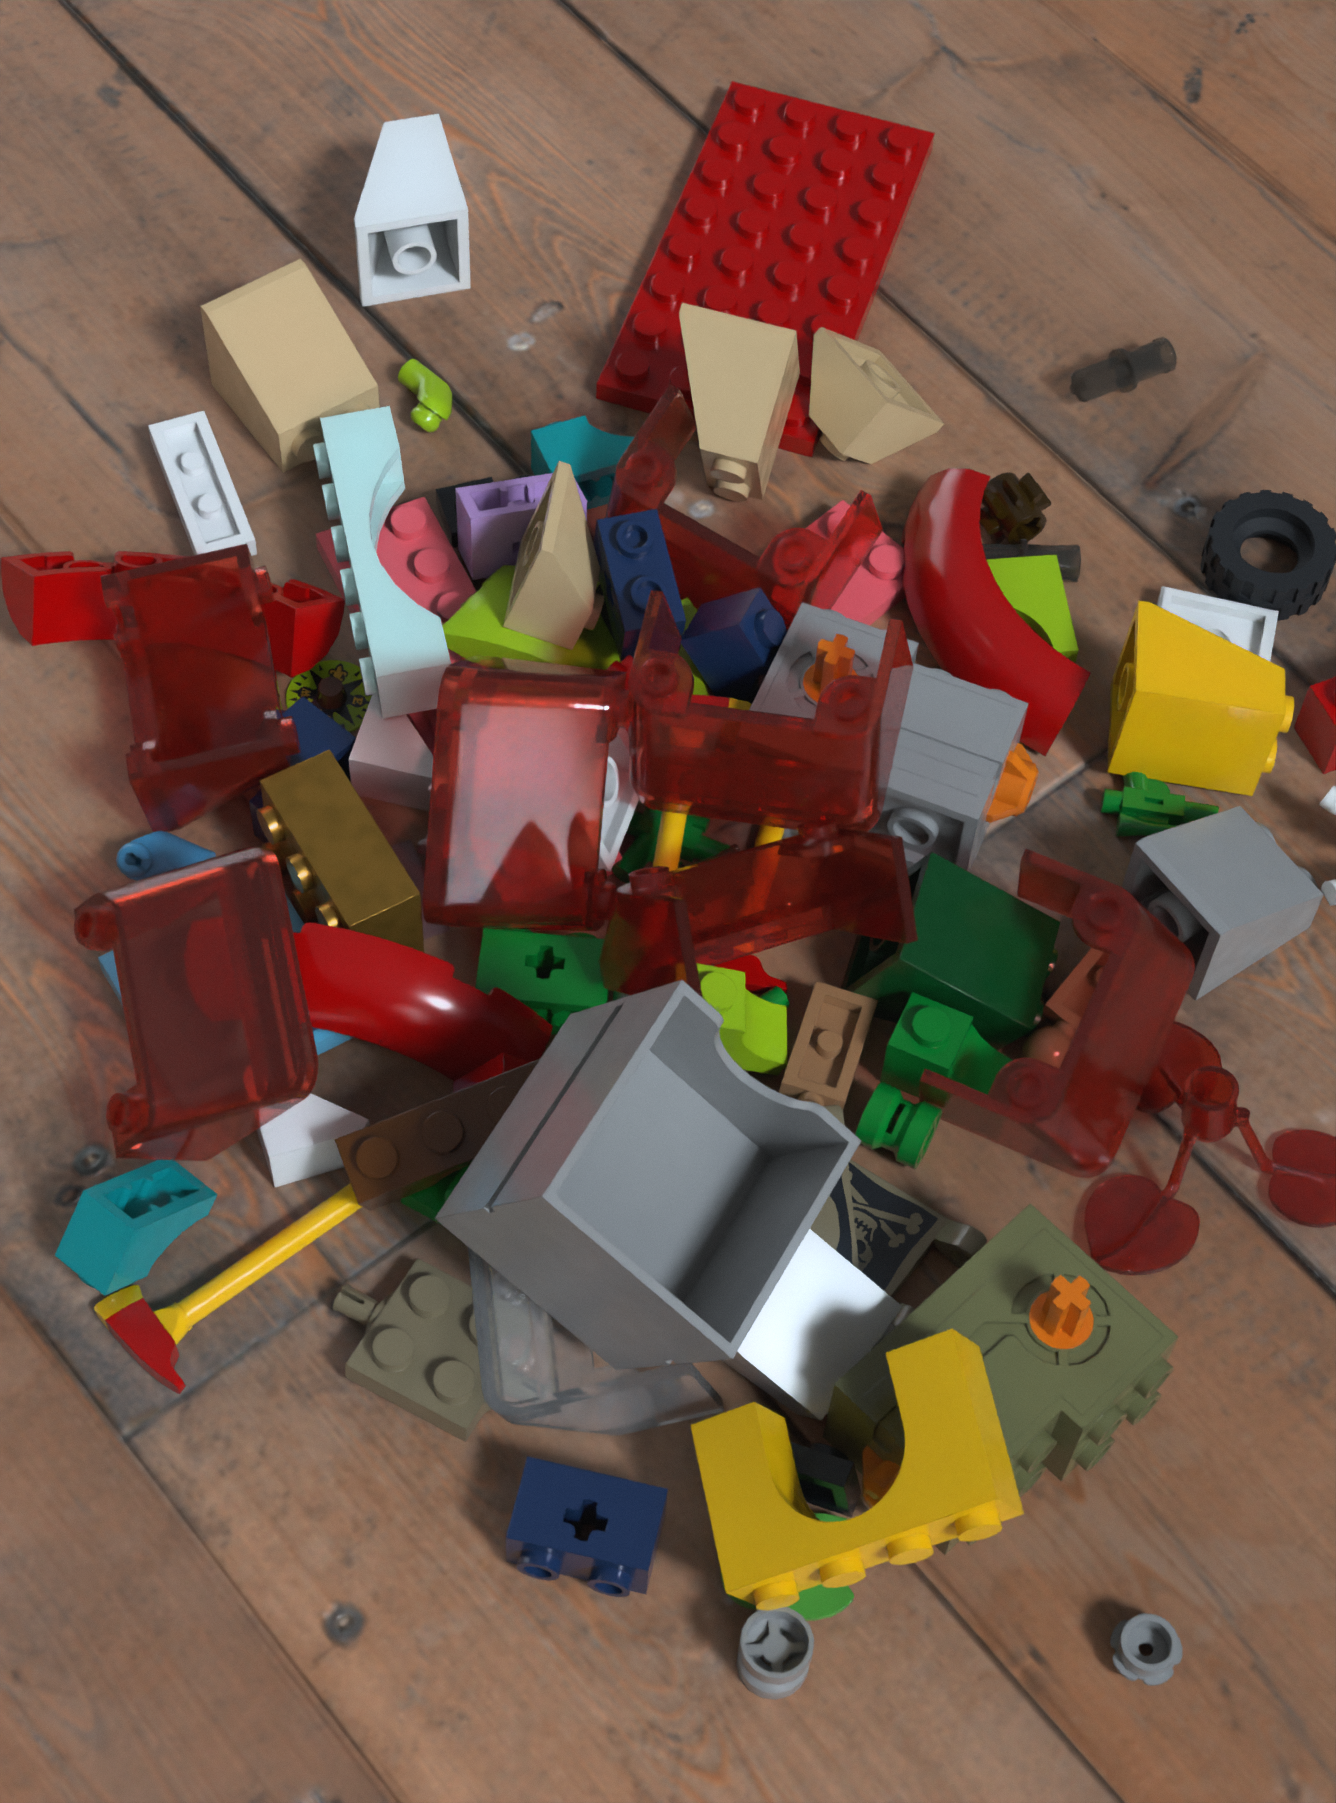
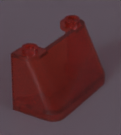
M238 545L101 576L104 602L107 608H112L118 625H116L117 633L114 634V638L124 664L135 744L130 745L131 753L125 754L128 777L152 831L171 832L180 830L260 786V780L291 767L290 755L301 753V747L293 716H283L264 604L274 602V594L266 565L255 568L248 545Z
M474 655L450 664L445 669L439 687L423 890V915L427 924L473 928L598 931L604 926L605 920L611 921L616 906L617 886L615 882L607 881L606 870L598 868L609 743L617 737L619 729L629 728L633 715V691L625 689L627 672L484 655Z

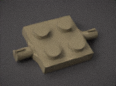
M419 1258L398 1288L381 1302L356 1290L349 1284H345L342 1287V1293L339 1292L333 1303L334 1311L340 1312L366 1326L363 1339L345 1363V1378L464 1442L467 1441L482 1416L498 1405L502 1399L534 1415L535 1418H539L543 1409L545 1410L551 1397V1391L545 1390L516 1374L518 1361L536 1334L537 1320Z

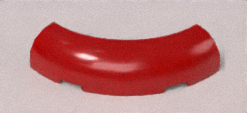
M945 469L931 475L920 487L906 517L901 544H904L905 559L902 583L908 607L921 637L942 670L950 673L953 677L987 689L1004 691L1015 699L1029 703L1020 742L1046 756L1081 694L1091 672L1069 660L1034 632L1015 611L997 584L986 560L980 532V508L985 488L991 476L972 469Z
M71 551L1 557L2 589L9 615L19 634L32 646L85 640H133L170 643L241 657L272 668L292 678L311 670L328 654L339 635L345 609V599L318 587L295 579L285 582L284 587L269 582L254 580V571L251 567L216 560L130 551L116 552L114 554V562L74 560V554Z
M228 918L195 922L190 933L186 954L189 985L199 1008L213 1024L236 1021H263L303 1025L365 1040L403 1054L442 1073L453 1081L503 1052L527 1062L540 1059L552 1033L553 1026L502 989L494 987L488 994H485L475 987L453 978L454 966L451 963L380 937L311 922L305 923L300 933L264 930L260 918Z

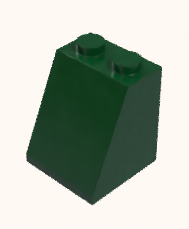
M931 851L868 899L841 989L878 1000L873 1017L898 1023L912 992L973 1016L972 1024L976 1031L988 1044L998 1051L1019 1037L1028 1036L1034 1031L1041 1020L1044 1004L1040 1001L1045 979L1052 972L1058 958V950L1054 948L1060 921Z

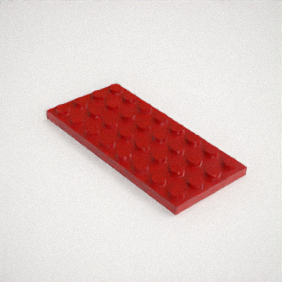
M732 81L596 383V399L696 426L679 318L682 303L796 330L800 374L778 449L812 458L822 434L821 429L809 417L814 334L820 327L858 341L933 149L935 133Z

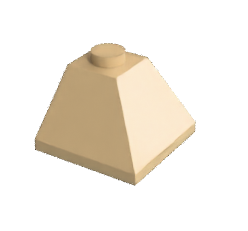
M820 327L814 334L809 417L824 433L820 437V441L834 456L844 461L851 457L873 464L937 433L944 425L941 419L880 350L823 327Z
M559 461L521 539L503 627L572 650L583 628L593 630L596 626L602 610L604 596L596 593L600 566L570 464Z

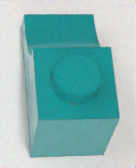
M585 415L566 421L553 422L545 427L531 430V469L534 476L553 473L559 461L570 464L574 478L587 500V510L663 488L665 449L657 433L633 437L614 435L589 424Z
M170 1156L163 1157L83 1190L55 1256L76 1272L82 1282L97 1289L106 1296L147 1277L152 1265L163 1251L188 1227L208 1216L218 1194Z

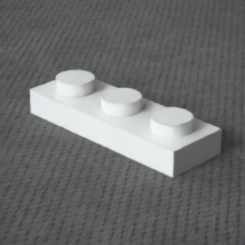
M200 411L148 425L151 443L195 558L228 563L257 555L254 535L205 412Z

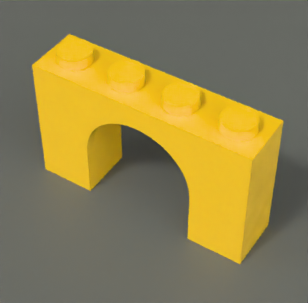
M951 1328L885 1353L904 1427L905 1448L903 1461L896 1480L886 1495L871 1509L851 1519L826 1522L819 1520L811 1511L801 1490L787 1425L783 1416L754 1401L690 1425L726 1594L754 1604L758 1610L767 1611L787 1607L800 1599L798 1593L800 1591L820 1584L826 1588H837L857 1583L866 1577L865 1569L887 1561L894 1565H904L924 1560L934 1553L933 1545L957 1537L960 1541L985 1539L996 1535L1002 1530L1001 1522L1023 1515V1507L980 1347Z

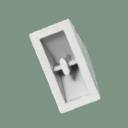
M373 694L349 756L352 786L359 796L433 813L442 811L428 790L432 782L433 773L439 766V763L407 715L383 718L378 694Z
M252 1066L249 1067L244 1075L249 1107L275 1188L343 1168L344 1164L334 1139L370 1126L369 1119Z

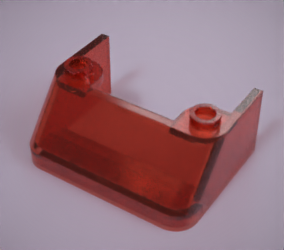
M670 384L617 464L605 518L657 509L681 600L688 598L697 610L703 603L759 587L762 588L773 608L782 616L787 630H789L802 602L821 609L831 610L883 531L872 496L860 490L828 540L808 529L791 528L776 535L762 556L758 557L664 503L677 480V468L674 461L697 428L680 389Z
M651 590L628 679L629 780L641 803L650 809L842 837H855L871 830L882 814L914 667L902 620L889 619L877 677L848 675L835 679L820 694L815 717L812 719L691 703L694 691V677L688 663L678 655L682 637L664 593Z
M820 819L798 825V835L708 861L669 871V867L655 866L629 873L630 883L619 887L617 890L598 960L603 987L612 991L634 995L683 980L702 997L697 963L715 966L830 930L844 931L906 944L917 941L918 937L902 836L837 828L835 819Z
M1025 849L1020 862L1017 896L1071 918L1073 929L1083 943L1110 956L1060 1068L1034 1058L1013 1060L1003 1066L998 1072L988 1095L925 1069L920 1078L919 1102L925 1101L942 1109L941 1120L1072 1176L1091 1178L1107 1171L1119 1152L1190 988L1195 971L1194 958L1188 947L1124 888Z

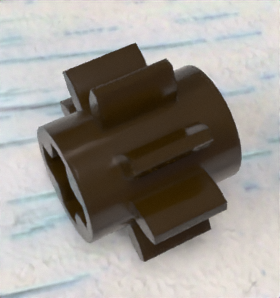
M1011 472L1000 474L991 479L985 488L982 499L984 507L980 508V525L987 535H990L995 544L1001 543L1005 538L1012 545L1024 544L1035 538L1045 527L1047 520L1042 510L1048 508L1051 505V501L1030 473H1026L1020 480L1016 474Z

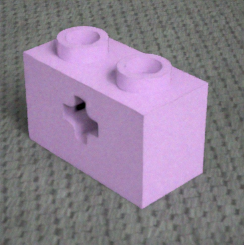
M553 473L455 488L458 550L473 580L488 579L503 565H516L521 539ZM576 482L587 520V500Z

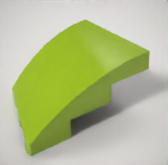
M503 565L482 584V587L472 594L447 622L442 624L447 648L475 665H479L488 658L494 657L539 685L556 676L579 691H591L601 681L604 672L614 661L622 662L619 659L616 643L601 614L593 630L583 628L572 650L503 627L516 565Z

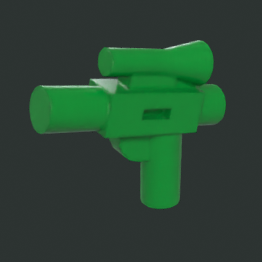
M1130 772L1122 775L1123 791L1104 789L1100 809L1101 813L1118 815L1116 837L1149 836L1216 814L1219 811V807L1215 805L1185 801L1184 795L1171 794L1170 789L1165 783L1149 779L1140 772Z
M655 793L651 794L643 813L634 811L626 833L635 836V840L623 853L622 859L612 867L613 874L626 884H631L649 861H654L664 799ZM688 811L680 858L693 863L694 859L726 870L733 856L734 847L704 836L703 833H706L710 819Z

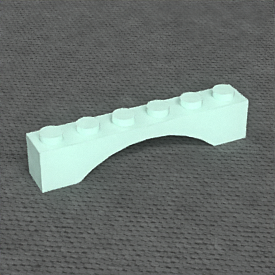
M390 406L320 418L324 442L313 444L319 479L331 477L332 481L330 484L322 485L328 521L340 519L341 525L330 527L337 563L349 561L350 568L340 570L346 606L358 604L360 612L349 614L356 650L368 648L369 657L359 659L365 695L378 694L383 718L457 705L452 665L441 618L418 605L393 582L381 565L376 553L381 528L391 507L405 490L400 447Z

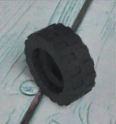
M1260 490L1259 493H1250V491L1239 495V498L1235 500L1229 499L1225 502L1221 511H1217L1212 518L1201 554L1203 556L1200 564L1201 573L1205 574V584L1209 590L1215 592L1217 598L1279 611L1278 621L1289 619V616L1295 614L1300 616L1306 613L1312 604L1315 606L1321 600L1323 592L1327 588L1336 563V532L1327 523L1328 518L1322 512L1316 511L1313 508V504L1306 500L1301 501L1294 498L1293 494L1282 492V494L1273 493L1271 490ZM1256 537L1279 541L1290 547L1297 554V565L1288 573H1271L1260 570L1247 563L1241 557V545L1246 539Z

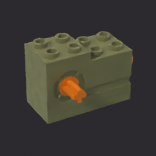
M1030 1203L834 1384L823 1437L834 1448L844 1453L849 1458V1461L854 1462L855 1468L862 1474V1494L864 1500L871 1509L886 1495L896 1480L903 1461L905 1448L903 1422L885 1353L953 1328L980 1347L1018 1493L1022 1497L1040 1479L1046 1468L1060 1481L1078 1464L1085 1471H1089L1110 1450L1115 1442L1111 1435L1124 1419L1134 1426L1148 1414L1161 1397L1157 1390L1174 1370V1367L1167 1361L1178 1336ZM957 1537L935 1546L945 1555L960 1540ZM965 1541V1542L970 1546V1545L974 1544L976 1541Z

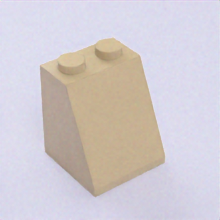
M301 259L200 306L212 386L283 473L303 462L306 463L315 459L313 444L324 442L320 418L380 408L378 385L308 267Z
M682 303L679 318L707 486L713 487L717 495L729 500L744 502L747 501L748 496L763 500L800 374L796 330Z

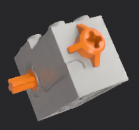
M802 602L738 731L731 803L763 815L770 799H778L788 805L786 818L789 825L907 868L913 866L932 851L970 872L990 823L1009 816L1016 817L1023 814L1034 791L1039 771L1023 744L1019 743L1029 703L1015 699L1004 691L987 689L953 677L944 670L927 668L916 664L915 660L919 643L903 638L894 631L878 629L846 618L837 611L821 609Z

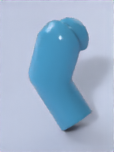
M156 831L123 845L117 853L116 862L119 870L132 880H147L172 870H177L200 881H204L208 878L214 867L216 853L169 832Z

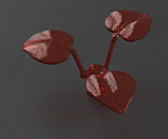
M1142 1001L1139 1002L1123 1024L1115 1044L1112 1063L1113 1082L1121 1098L1130 1106L1144 1113L1162 1112L1176 1102L1178 1107L1182 1109L1183 1138L1168 1183L1163 1191H1161L1156 1183L1146 1177L1123 1175L1110 1178L1093 1192L1085 1208L1084 1218L1090 1257L1106 1271L1130 1276L1158 1273L1182 1261L1196 1243L1200 1218L1193 1207L1173 1198L1180 1188L1193 1146L1197 1140L1206 1143L1216 1142L1229 1135L1234 1127H1238L1260 1171L1273 1175L1269 1182L1268 1197L1278 1212L1290 1221L1307 1227L1325 1228L1335 1226L1336 1137L1320 1131L1307 1129L1283 1133L1273 1143L1272 1160H1270L1266 1156L1249 1122L1250 1111L1244 1107H1237L1239 1097L1238 1081L1232 1073L1222 1068L1221 1056L1213 1043L1195 1029L1160 1014Z

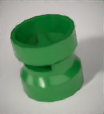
M881 1081L862 1114L855 1135L861 1140V1145L872 1150L883 1147L892 1151L897 1162L915 1170L922 1161L933 1139L943 1110L925 1101L917 1104L903 1099L899 1089Z

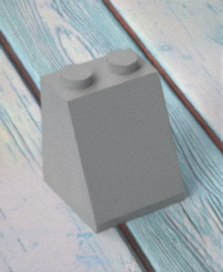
M1237 806L1146 836L1136 842L1114 911L1117 914L1120 912L1171 952L1162 964L1196 1001L1310 928L1324 894L1318 889L1313 876L1305 868L1297 866L1276 844L1270 830L1265 825L1255 822L1241 806Z

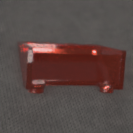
M257 846L242 848L96 893L74 909V934L78 943L92 951L105 952L113 948L136 1084L124 1093H115L110 1098L106 1109V1121L112 1132L116 1158L207 1161L309 1096L317 1080L318 1055L280 865L276 855L270 849Z

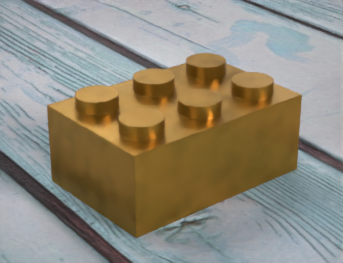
M330 749L260 780L264 807L258 809L256 813L261 828L269 841L262 845V850L274 876L277 879L286 876L294 888V891L290 893L291 899L303 923L311 922L380 937L425 953L420 892Z

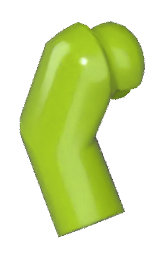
M413 358L407 361L399 371L398 381L414 393L420 401L412 409L411 419L427 432H434L438 429L442 419L448 420L451 415L452 391L440 377L418 360Z

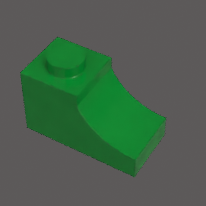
M912 992L887 1044L880 1082L887 1083L903 1092L1001 1132L1024 1082L1028 1067L1008 1058L988 1044L972 1024L973 1016Z

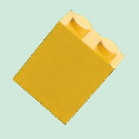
M1138 600L1110 683L1107 772L1120 775L1140 772L1149 779L1253 796L1261 774H1270L1273 769L1277 754L1276 737L1278 732L1287 733L1292 722L1294 697L1285 695V669L1151 602Z

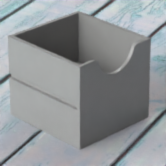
M683 980L570 1014L435 1217L439 1223L615 1370L670 1365L672 1361L676 1364L733 1359L861 1143V1140L823 1106L783 1095L765 1086L744 1071L727 1053L721 1042L719 1031L724 1022L722 1015Z

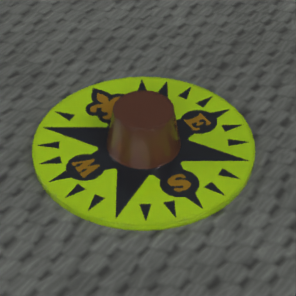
M327 660L318 662L311 670L301 673L292 679L286 693V704L288 709L303 696L348 732H353L361 727L372 695H365L359 666L340 660Z

